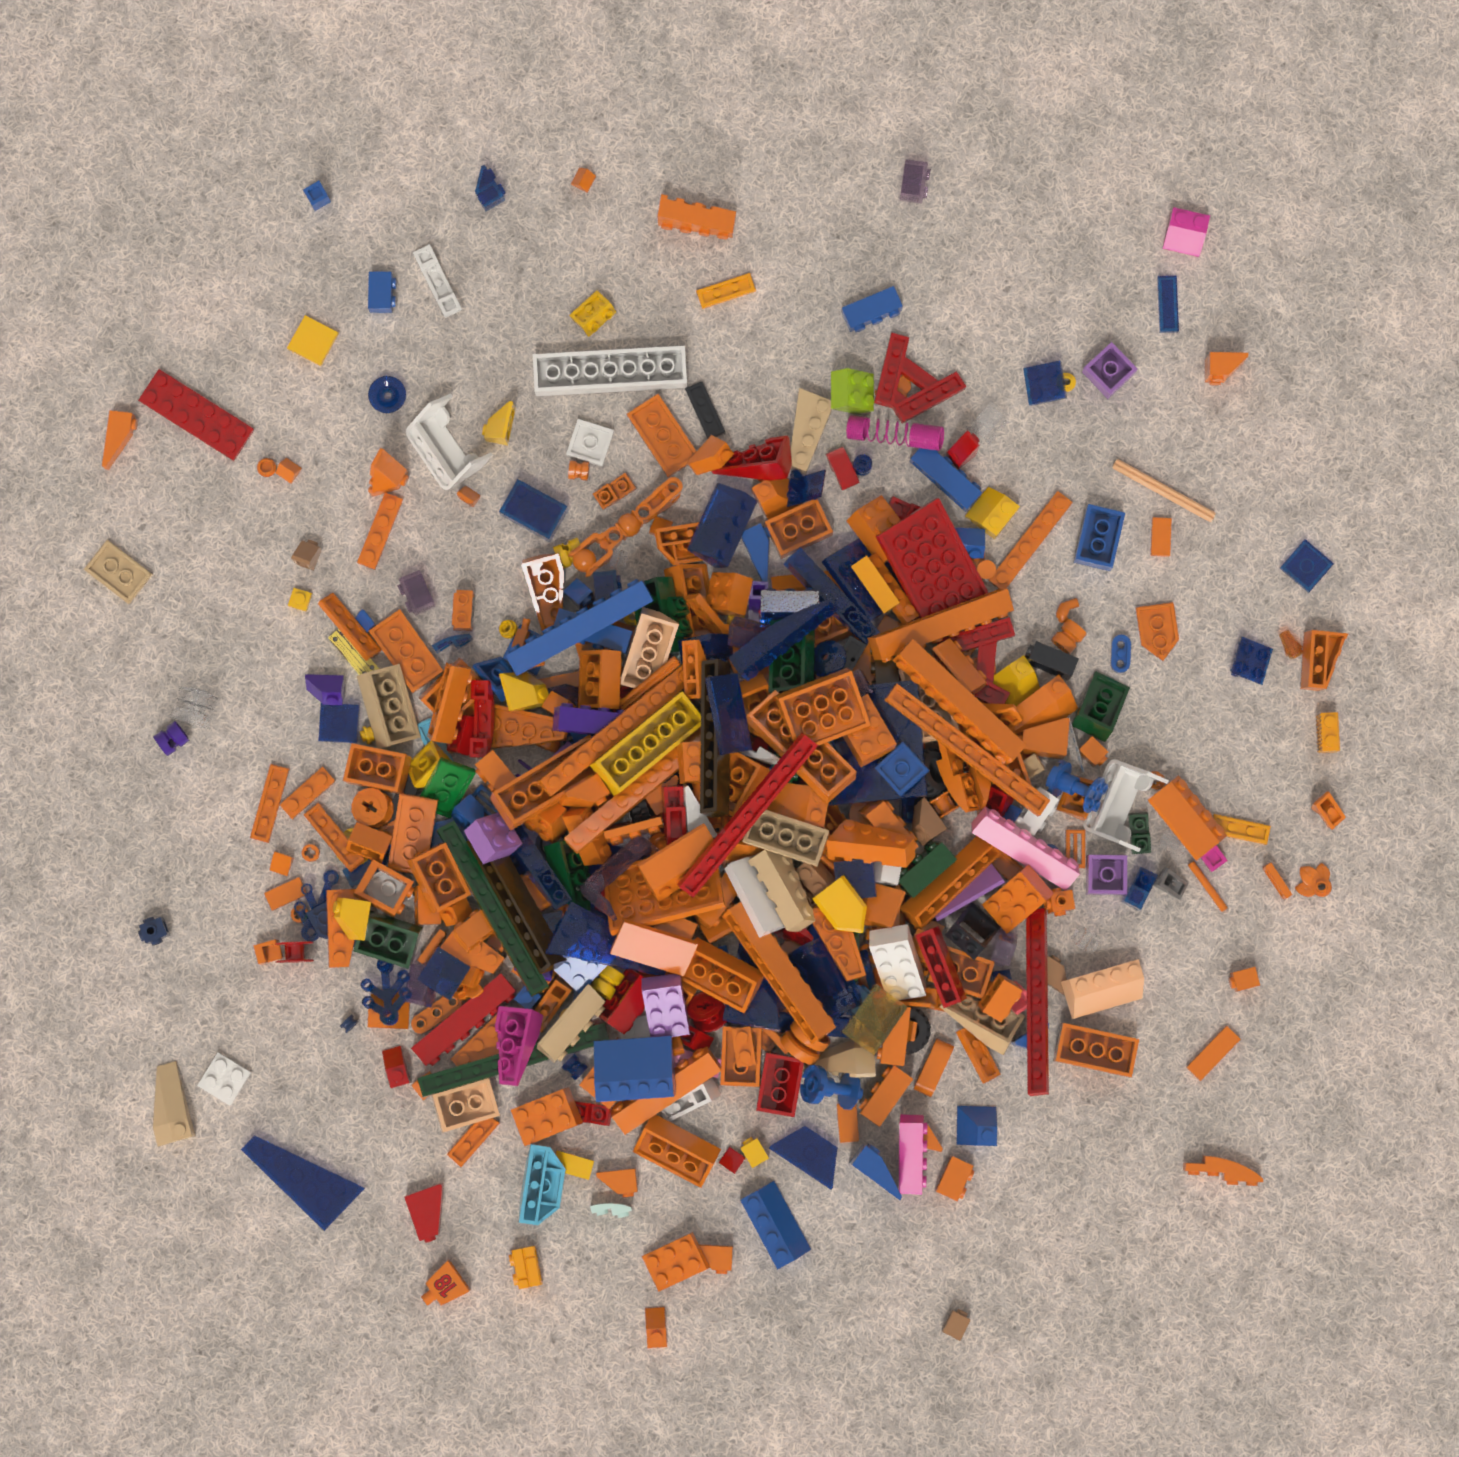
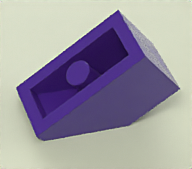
M305 674L306 690L323 705H343L345 692L344 675Z

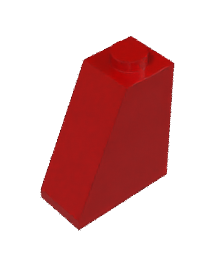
M443 1183L404 1197L419 1241L424 1240L425 1243L436 1240V1235L440 1234Z

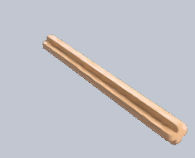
M1119 459L1115 461L1112 467L1114 470L1209 522L1214 519L1216 514L1214 511Z

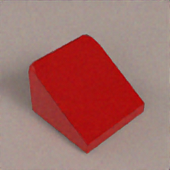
M729 1147L719 1163L735 1174L746 1157Z

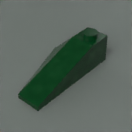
M565 841L544 846L548 866L573 917L589 916L591 893L588 890V881L591 880V874L588 873V866H584L579 853L576 854Z

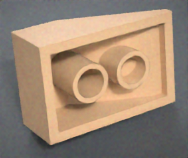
M489 1078L431 1095L442 1133L500 1116Z

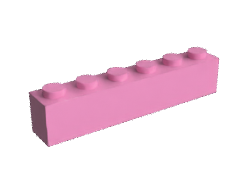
M984 807L971 823L973 834L1023 865L1027 866L1029 864L1036 873L1065 891L1080 875L1079 865L1074 859H1068L1058 849H1052L1042 839H1036L1026 829L1017 827L1012 820H1006L1001 817L994 809L990 810Z

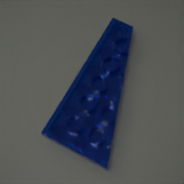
M256 1135L241 1149L323 1231L365 1190V1187Z

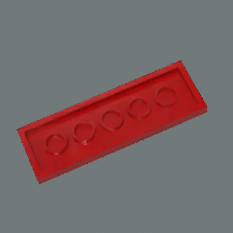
M158 369L138 399L139 402L232 461H235L254 432L252 427Z

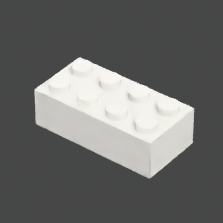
M908 924L870 931L869 947L888 1002L926 996V978Z

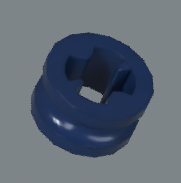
M352 1014L340 1025V1028H345V1033L351 1031L359 1022L353 1019L354 1016Z

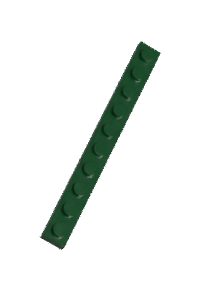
M455 821L438 828V835L443 843L446 842L466 884L530 996L532 997L549 988L548 983L536 968Z
M605 1023L591 1026L586 1032L582 1030L578 1035L580 1037L579 1041L574 1047L570 1045L566 1052L568 1054L594 1047V1041L610 1040ZM539 1042L535 1044L526 1067L550 1060L537 1049ZM499 1054L417 1078L422 1097L499 1075Z

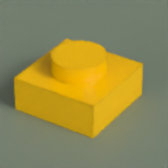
M293 588L288 606L307 612L312 593Z

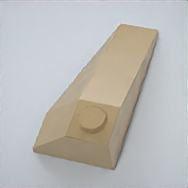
M966 996L967 999L946 1008H943L941 1004L940 1008L982 1043L1002 1055L1007 1051L1025 1018V1015L1021 1013L1016 1015L1011 1010L1009 1015L1002 1022H999L982 1012L978 1007L980 1001L973 1000L969 996Z
M862 1037L828 1048L824 1052L820 1051L821 1056L814 1064L822 1066L826 1071L835 1076H838L839 1073H849L850 1077L855 1078L876 1077L873 1039ZM804 1063L803 1072L810 1065Z
M176 1061L157 1066L153 1131L158 1147L195 1137Z

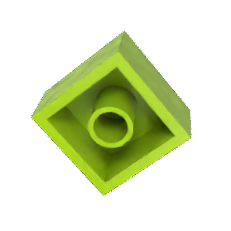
M850 368L831 371V409L852 414L874 411V374Z

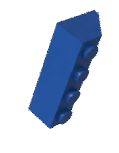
M775 1181L740 1199L777 1270L811 1250Z

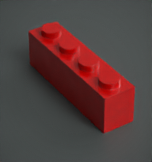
M939 926L916 934L917 942L943 1008L967 999Z

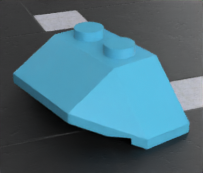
M530 1145L520 1196L519 1223L539 1225L560 1208L566 1169L550 1147Z

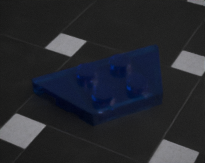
M803 1126L769 1147L770 1150L832 1190L837 1146L810 1128Z

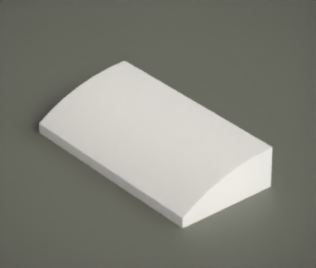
M750 856L729 863L725 871L760 938L785 928L775 910L777 907L776 903L769 899L766 894L768 892L766 885L763 881L759 882L756 876L759 874L755 866H750L748 860L754 857Z

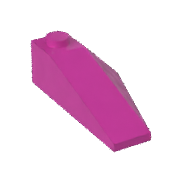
M503 1006L498 1008L495 1031L498 1035L496 1046L499 1050L498 1073L499 1084L518 1086L540 1034L543 1015L533 1009Z

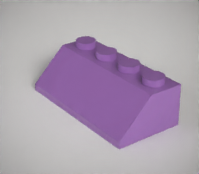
M992 863L940 911L933 920L935 922L940 921L1005 883Z

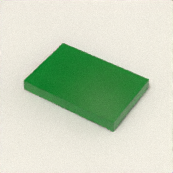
M441 757L420 796L438 799L436 814L452 818L451 814L454 807L460 803L476 774L475 769Z

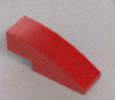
M682 785L661 786L663 821L667 845L686 834V809Z

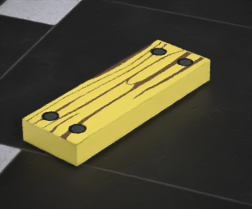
M339 629L328 637L359 675L379 669L372 659L365 661Z

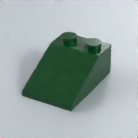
M1095 671L1071 723L1072 727L1106 742L1114 730L1130 687Z

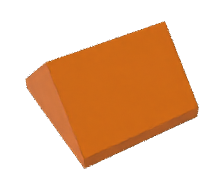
M1079 777L1080 782L1089 787L1094 782L1093 780ZM1063 792L1056 810L1082 821H1085L1089 814L1084 812L1083 809L1085 797L1077 793L1070 795Z

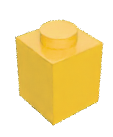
M750 1137L742 1142L741 1150L752 1168L769 1159L757 1138L753 1139Z

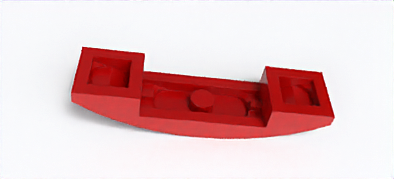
M471 680V699H474L473 738H470L469 757L483 758L490 752L493 741L495 720L494 697L490 680Z

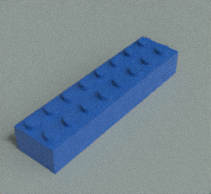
M638 578L627 584V589L622 591L619 588L610 593L611 598L605 600L603 597L593 603L594 607L589 610L586 606L576 612V617L571 619L568 616L559 621L560 626L554 628L552 625L542 631L543 635L537 637L535 634L525 640V645L520 646V644H517L508 649L509 654L506 655V658L516 676L654 601L644 580L640 582Z

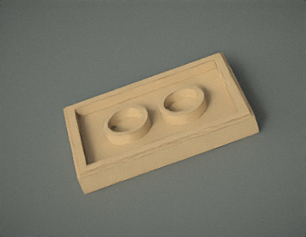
M106 540L84 568L87 573L128 604L133 601L153 575L109 540Z

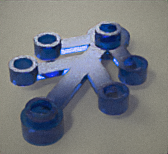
M327 870L324 872L323 881L325 884L318 902H316L313 896L312 886L308 883L301 885L300 891L305 895L311 910L326 902V890H331L332 885H335L339 880V875L336 871ZM330 874L335 876L333 881L328 880ZM306 885L310 887L308 893L303 891V887ZM296 902L293 908L298 913L303 924L301 936L304 940L313 942L319 937L306 915V906L303 902ZM298 904L303 905V909L301 911H298L296 909V906ZM312 928L314 930V934L312 936H309L307 932L309 929Z
M378 960L377 968L381 972L382 990L374 986L372 981L367 978L361 981L360 986L365 992H370L383 1000L384 1007L376 1004L371 996H365L362 999V1004L366 1009H372L380 1015L379 1019L384 1025L391 1026L398 1021V1010L412 996V992L408 987H402L404 983L410 980V974L407 970H400L397 973L398 979L391 987L389 973L393 970L394 964L386 962L382 966L385 961ZM399 991L400 997L392 1005V999Z

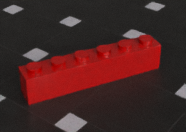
M502 973L483 988L484 991L478 997L469 999L411 1048L425 1066H434L441 1060L440 1055L444 1052L450 1053L456 1047L454 1044L459 1039L464 1041L471 1035L469 1032L474 1027L476 1029L480 1028L486 1022L484 1019L489 1014L494 1016L498 1013V1008L504 1002L508 1004L516 997L514 994L517 991Z

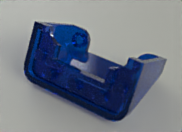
M821 938L808 942L788 954L790 962L799 970L804 982L810 986L813 995L822 1003L823 1009L833 1020L862 1004V996L854 980L846 982Z

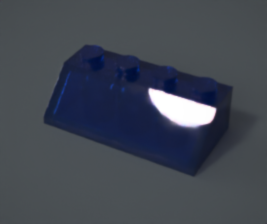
M717 483L687 550L714 568L728 567L758 501L742 490Z

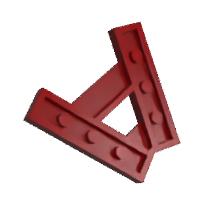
M891 332L874 404L892 408L903 424L966 389V385L957 371L941 380H937L905 357L910 337ZM900 376H904L919 387L921 391L908 398L897 391Z
M1010 617L978 626L973 630L959 632V635L954 637H942L943 641L938 642L937 645L950 638L953 642L956 640L962 647L961 652L978 648L976 670H981L984 673L987 683L974 696L985 703L1005 704L1010 692L993 684L997 642L1015 637Z

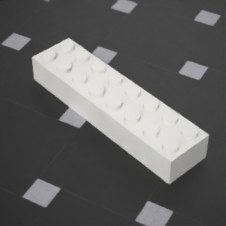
M685 346L533 354L536 396L687 388Z

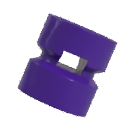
M176 721L166 727V731L161 730L153 736L158 746L167 756L175 752L177 746L182 747L190 741Z

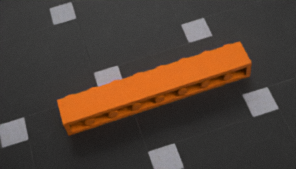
M997 589L869 637L868 642L874 660H882V662L893 660V656L897 655L912 639L922 648H925L926 643L932 642L934 644L943 641L942 637L957 636L959 631L963 629L965 631L973 630L976 628L975 625L979 623L985 625L991 623L995 617L997 619L1007 617L1009 612L1014 611L1008 589Z
M914 639L908 642L893 659L900 670L908 674L914 683L924 689L929 697H932L939 703V706L947 711L955 722L961 724L969 735L975 737L982 747L990 751L1002 764L1007 766L1013 762L1025 748L1026 744Z
M741 902L728 909L723 918L810 1043L814 1044L836 1028L833 1019L827 1015L822 1003L816 999L811 992L810 986L800 976L799 970L790 962L787 953L781 949L776 937L770 933L759 938Z

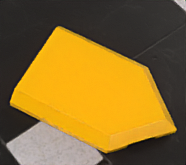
M844 875L840 876L812 898L836 930L863 933L867 905Z

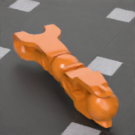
M676 477L669 478L642 501L635 511L632 510L631 513L620 516L613 527H610L601 534L593 533L580 546L570 551L568 557H573L574 567L580 572H586V577H590L597 569L609 562L613 551L621 544L622 540L625 541L627 537L637 535L643 524L650 522L679 500L683 488L681 480ZM645 510L648 512V516L641 517L638 512ZM615 533L619 536V539L613 541L609 538V535ZM594 542L600 544V548L606 551V554L598 561L594 552L586 549Z

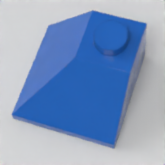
M957 1106L956 1145L997 1146L996 1107Z

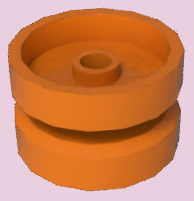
M794 1020L790 1025L791 1030H787L780 1038L781 1044L796 1059L808 1065H814L821 1056L820 1051L824 1052L831 1043L830 1038L826 1035L814 1044H811Z

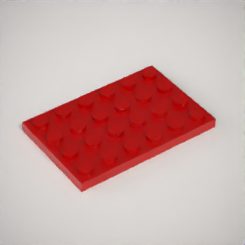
M935 498L875 536L910 603L918 613V618L989 593L939 498Z

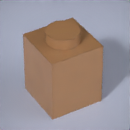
M957 1309V1311L952 1310L942 1332L961 1341L971 1321L967 1318L968 1313Z

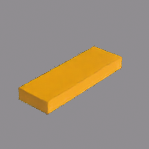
M750 273L696 290L702 309L756 292Z
M865 556L851 566L884 614L900 604L868 556Z
M1213 814L1214 820L1223 827L1227 835L1226 837L1267 845L1271 826Z

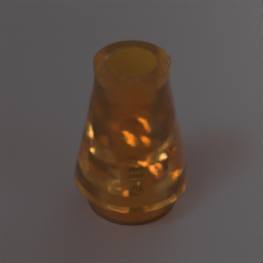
M1289 630L1279 634L1286 657L1292 660L1304 653L1302 650L1303 646Z

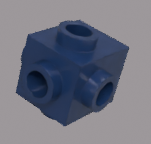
M150 917L143 920L144 924L139 925V937L146 944L155 946L162 943V939L171 936L163 917L156 919Z

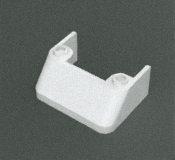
M452 394L429 402L406 429L409 441L444 490L455 487L478 472L493 456L492 453L480 458L474 453L465 456L446 428L450 421V415L444 406L453 397Z
M1113 759L1107 764L1102 776L1105 783L1108 784V789L1100 799L1101 804L1098 811H1091L1088 814L1087 819L1084 821V829L1139 852L1141 848L1128 843L1131 837V830L1124 825L1138 790H1149L1154 779L1166 784L1169 780Z

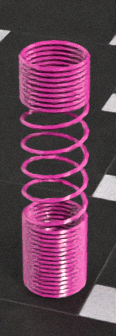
M851 415L847 422L846 436L852 440L865 441L868 438L872 442L877 437L879 443H882L886 438L888 444H892L896 438V443L899 446L905 441L908 447L937 451L942 449L944 442L943 426L913 423L909 433L908 445V422L905 425V436L901 444L897 440L899 421L896 422L895 436L891 443H889L887 435L889 420L886 422V433L882 441H879L878 438L879 418L877 419L876 433L873 440L869 439L868 434L870 417Z

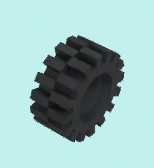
M645 799L630 810L633 823L650 819Z

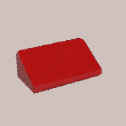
M462 715L461 721H457L456 729H458L456 740H452V744H448L447 751L468 756L470 738H473L474 717Z

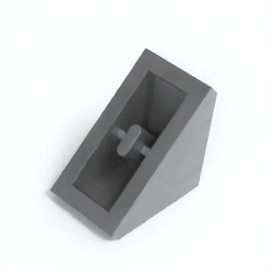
M1165 867L1160 872L1154 886L1180 900L1189 883Z

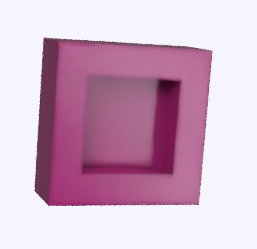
M1217 845L1201 857V860L1210 872H1213L1228 861Z

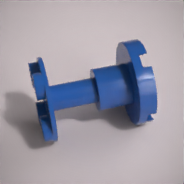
M1065 760L1058 761L1059 766H1054L1048 775L1045 785L1049 787L1047 792L1056 798L1062 792L1070 795L1077 793L1085 797L1083 804L1084 812H1097L1101 804L1100 799L1108 789V784L1105 783L1104 778L1098 777L1089 787L1081 783L1079 777L1071 774V763Z
M810 1065L802 1075V1078H805L804 1084H800V1094L802 1100L809 1104H819L824 1096L831 1097L833 1094H837L840 1106L845 1110H851L856 1105L858 1099L863 1097L860 1079L850 1077L849 1073H845L840 1083H837L833 1078L827 1077L826 1070L822 1066Z

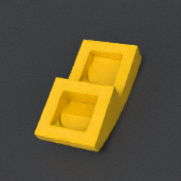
M556 1151V1156L565 1167L566 1174L589 1180L594 1164L593 1160Z

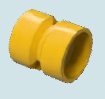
M578 537L568 540L566 545L561 543L553 546L554 552L559 553L563 569L572 566L573 557H568L570 551L580 546Z
M607 965L599 974V978H595L590 986L600 996L611 1000L616 992L614 986H618L622 982L624 975Z

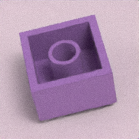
M1111 342L1083 368L1082 373L1109 399L1135 375L1138 369Z
M499 812L476 819L464 831L483 864L509 856L523 844L515 830L510 831Z
M1127 855L1086 856V895L1127 894Z

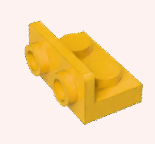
M596 290L569 316L590 337L606 321L612 318L616 310Z

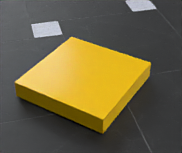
M305 315L287 349L321 366L339 333Z

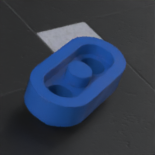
M1117 635L1111 642L1110 665L1114 672L1124 673L1130 667L1131 641L1126 635ZM1123 642L1124 648H1119L1117 643ZM1117 661H1122L1123 667H1118Z

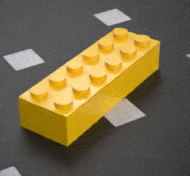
M682 691L589 766L596 774L598 773L605 786L615 796L701 727V714Z

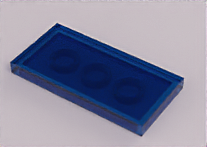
M738 673L705 678L720 755L752 750Z

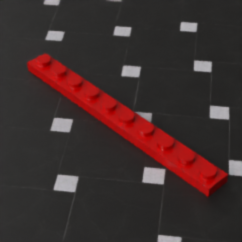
M803 732L798 736L677 884L679 888L694 898L818 747L813 740Z
M1045 908L1036 909L1026 918L1027 1091L1030 1097L1049 1095L1047 911Z

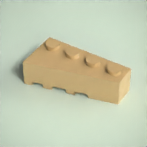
M799 388L791 443V470L806 475L833 409H831V400Z
M763 850L748 860L750 866H755L759 874L756 876L759 882L763 881L766 885L768 898L776 903L777 907L775 910L787 931L799 932L816 921L813 909L806 898V892L800 883L799 875L793 866L792 858Z

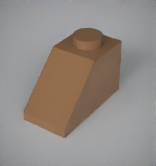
M309 539L307 542L301 541L291 559L296 565L314 571L322 549L318 546L319 543Z
M925 797L914 806L912 832L922 846H924L947 829Z
M1051 955V957L1047 956L1048 985L1065 996L1061 984L1062 981L1067 980L1064 966L1060 964L1061 960L1054 955Z

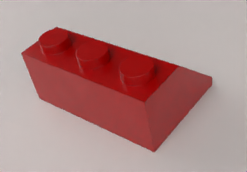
M627 967L624 971L622 982L618 986H614L616 992L611 1000L605 998V1004L603 1005L605 1010L599 1016V1018L623 1035L631 1030L633 1022L645 1009L642 995V978L644 977L630 967Z
M766 1052L756 1111L795 1118L804 1066L803 1062L792 1056Z

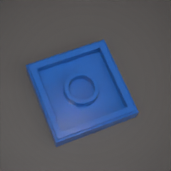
M905 742L899 744L875 767L900 797L930 771Z

